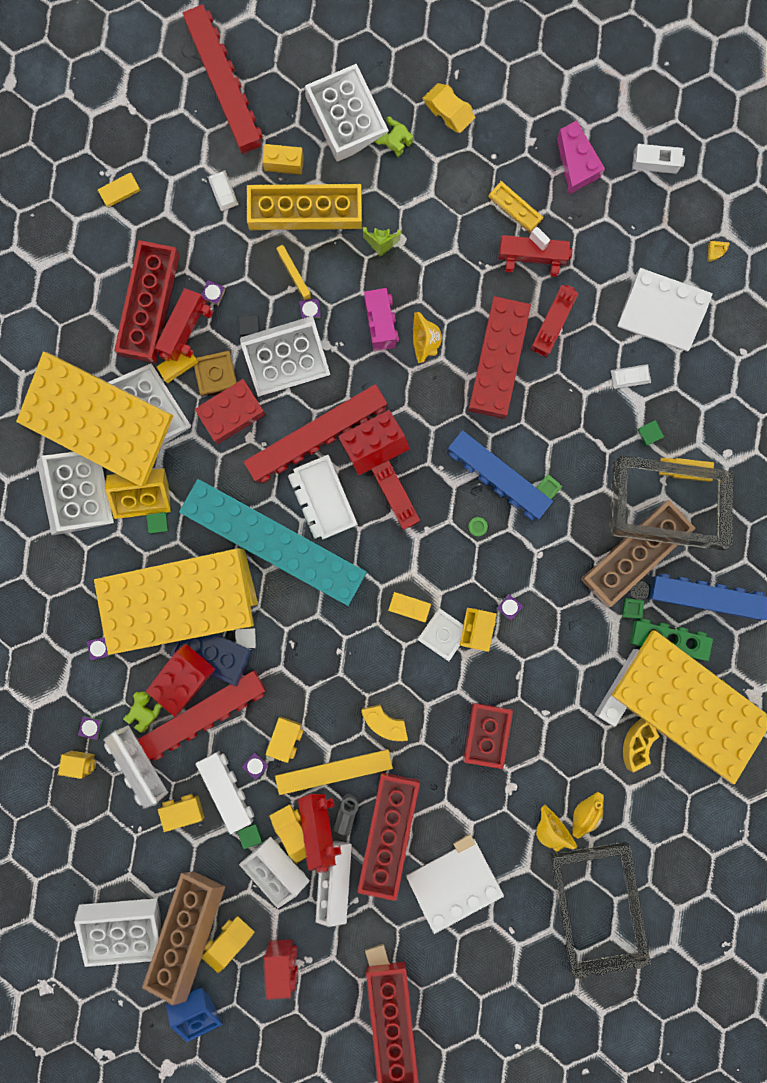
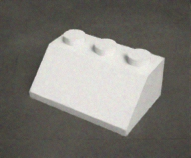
M271 837L258 846L239 864L277 908L296 897L309 882L305 873L294 864L292 859L286 855L279 844Z

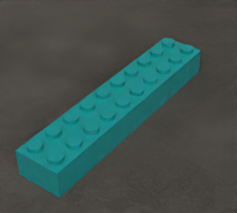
M197 479L179 511L184 516L347 606L350 605L367 574L366 571L199 479Z

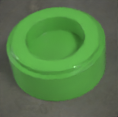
M481 517L473 518L468 524L469 532L476 537L484 535L488 528L487 522Z

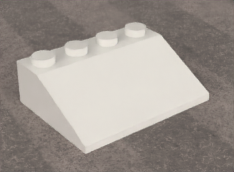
M357 64L305 85L306 99L336 162L354 155L388 133V128Z
M640 268L635 274L617 327L688 352L707 311L712 293Z
M313 316L240 338L258 397L330 375Z
M148 364L108 382L174 415L162 445L191 428L190 423L152 364Z
M75 452L45 455L37 460L52 535L114 523L105 491L106 483L102 466Z
M129 725L113 732L104 739V746L107 752L114 756V763L117 769L124 773L126 777L124 778L125 783L134 790L136 794L134 797L139 805H142L143 808L152 806L168 793Z
M473 839L475 842L474 846L460 853L454 849L406 875L434 934L504 897L475 839Z
M157 899L79 905L74 921L85 967L150 962L161 934V918Z

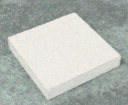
M438 608L417 640L447 661H450L459 648L463 624Z

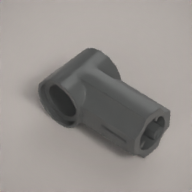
M346 794L341 800L340 809L333 831L338 834H350L359 802L354 794ZM351 800L355 803V806L347 808L344 803Z

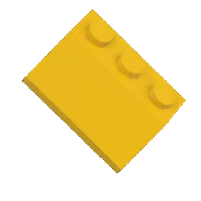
M164 468L151 470L145 487H141L118 474L107 475L105 491L114 519L171 512L169 486Z

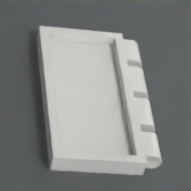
M329 455L293 469V474L288 475L293 488L301 487V489L295 491L300 506L308 504L307 507L302 509L307 523L313 521L316 523L309 526L314 539L322 537L324 540L358 525Z

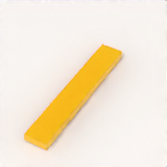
M386 749L275 775L279 795L390 770L393 767L389 750Z

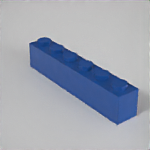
M463 430L447 450L449 452L448 455L456 462L460 460L465 464L463 467L468 472H475L479 475L478 479L482 483L493 486L495 488L493 491L501 497H507L509 504L516 509L521 508L524 511V515L531 521L533 519L539 520L553 501Z
M662 573L652 577L648 598L650 600L756 620H767V597L763 592L753 591V594L746 593V589L742 588L728 590L726 585L715 584V587L708 586V582L696 580V583H691L688 578L677 577V580L670 579V575Z

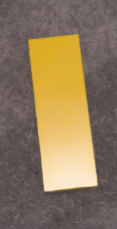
M502 181L488 196L529 233L543 220V217Z
M282 245L277 247L278 255L303 300H310V292L285 247Z

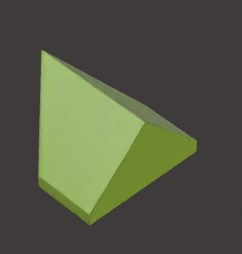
M363 227L364 239L380 257L401 239V230H397V234L393 235L389 234L390 229L382 231L374 228V233H368L367 227Z

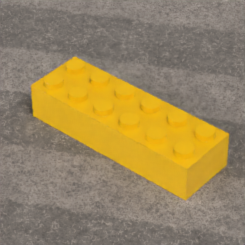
M361 184L247 185V224L249 230L362 229Z

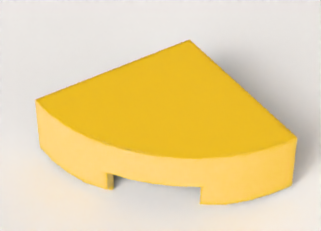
M710 241L707 261H715L722 257L727 251L729 243Z

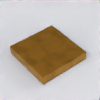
M230 351L196 358L199 363L194 365L201 396L223 392L237 383Z

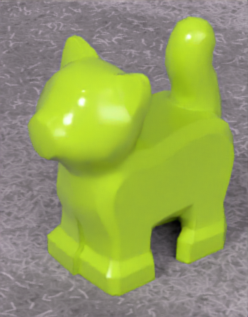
M388 116L386 121L394 128L391 133H386L375 140V143L378 145L385 144L399 158L404 152L405 145L402 143L405 142L409 147L414 141V136L408 132L403 124Z
M145 691L134 693V704L129 714L125 715L123 719L129 724L137 719L139 724L134 728L139 732H145L163 707L157 703L154 710L147 708L145 705L149 702L151 696Z

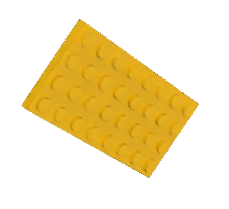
M43 351L16 422L141 487H145L174 415Z
M239 549L94 579L108 655L254 626Z
M653 630L611 694L613 698L731 784L736 783L767 731V714L657 631Z

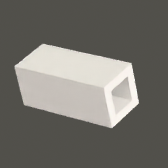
M637 144L633 154L632 169L677 174L685 162V156L682 155L683 148Z

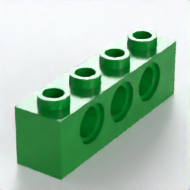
M642 618L639 621H633L629 644L642 646L648 637L649 631L653 629L666 639L669 634H673L675 637L673 644L691 658L709 661L713 638L707 637V633L696 631V634L688 633L689 629L677 627V630L670 629L669 624L658 623L657 626L651 624V620ZM689 638H691L694 643L693 647L690 649L686 646V641Z

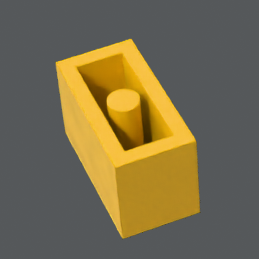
M264 144L262 163L265 171L302 175L304 158L302 148Z
M394 592L388 611L426 622L431 604Z
M467 608L459 646L489 652L497 614Z
M280 716L265 755L288 763L290 758L294 759L297 748L294 747L296 740L300 741L304 731L301 729L302 724Z
M70 751L61 755L58 775L80 779L90 775L96 767L95 754Z
M188 794L182 796L181 800L174 802L173 799L162 803L163 806L158 809L164 832L202 821L205 818L199 795L193 796Z

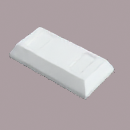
M226 171L208 176L220 210L224 211L237 206L238 202Z
M648 364L611 370L614 389L651 383Z

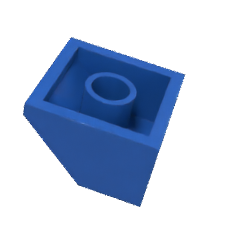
M202 987L189 993L186 1002L166 1005L170 1027L186 1042L222 1025V1021L210 996Z

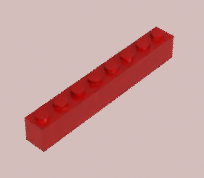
M201 4L182 12L241 154L261 147L263 135L260 128H256L253 123L256 121L253 111H248L247 105H249L245 93L241 94L239 90L242 88L238 77L234 78L233 76L234 67L231 60L227 61L225 57L228 54L224 44H220L218 41L220 34L217 27H212L211 22H213L210 11H206L204 5Z
M375 384L243 462L254 481L263 484L271 479L270 476L276 472L280 474L287 470L286 466L294 463L295 465L301 462L306 454L310 453L312 455L318 452L323 444L330 445L337 440V436L353 429L352 427L367 422L373 415L378 416L386 411L385 408H387V402Z
M256 670L242 677L238 686L230 684L138 739V742L148 759L156 761L164 756L162 752L169 749L171 752L180 747L179 742L185 738L188 742L198 736L196 734L197 731L203 729L205 732L214 726L213 722L217 719H220L222 722L230 717L229 712L232 710L240 711L248 706L246 702L253 699L255 702L264 697L263 692L267 689Z

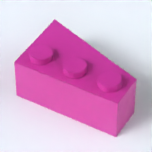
M577 121L560 129L557 141L561 161H563L564 176L567 181L569 195L599 179L605 168Z
M387 288L365 291L364 298L373 351L396 348V342H399L398 331L394 330V323H396L395 313L391 312L390 305H393L391 294L387 293Z

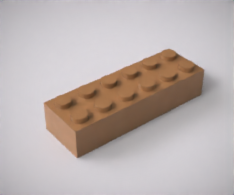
M667 500L586 573L581 580L606 607H612L696 528L670 500Z
M196 872L181 873L142 987L143 989L172 1005L187 1001L225 886Z

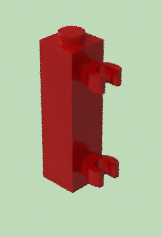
M502 235L499 260H506L505 272L513 273L515 261L551 264L550 276L558 277L560 265L566 266L568 260L572 259L573 249L570 248L569 241L550 240L548 246L542 251L530 238Z
M561 285L532 344L531 351L546 358L550 354L579 294L573 287Z
M184 288L155 346L159 357L162 359L177 361L181 354L188 358L192 357L194 351L190 350L191 347L186 345L200 315L211 318L214 312L210 310V306L205 305L206 301L201 294Z
M389 460L372 468L371 471L402 530L404 531L419 523L420 519Z
M309 794L298 799L308 870H317V873H324L329 871L328 868L336 865L335 856L342 854L340 846L333 848L327 809L334 807L333 798L326 800L325 794Z

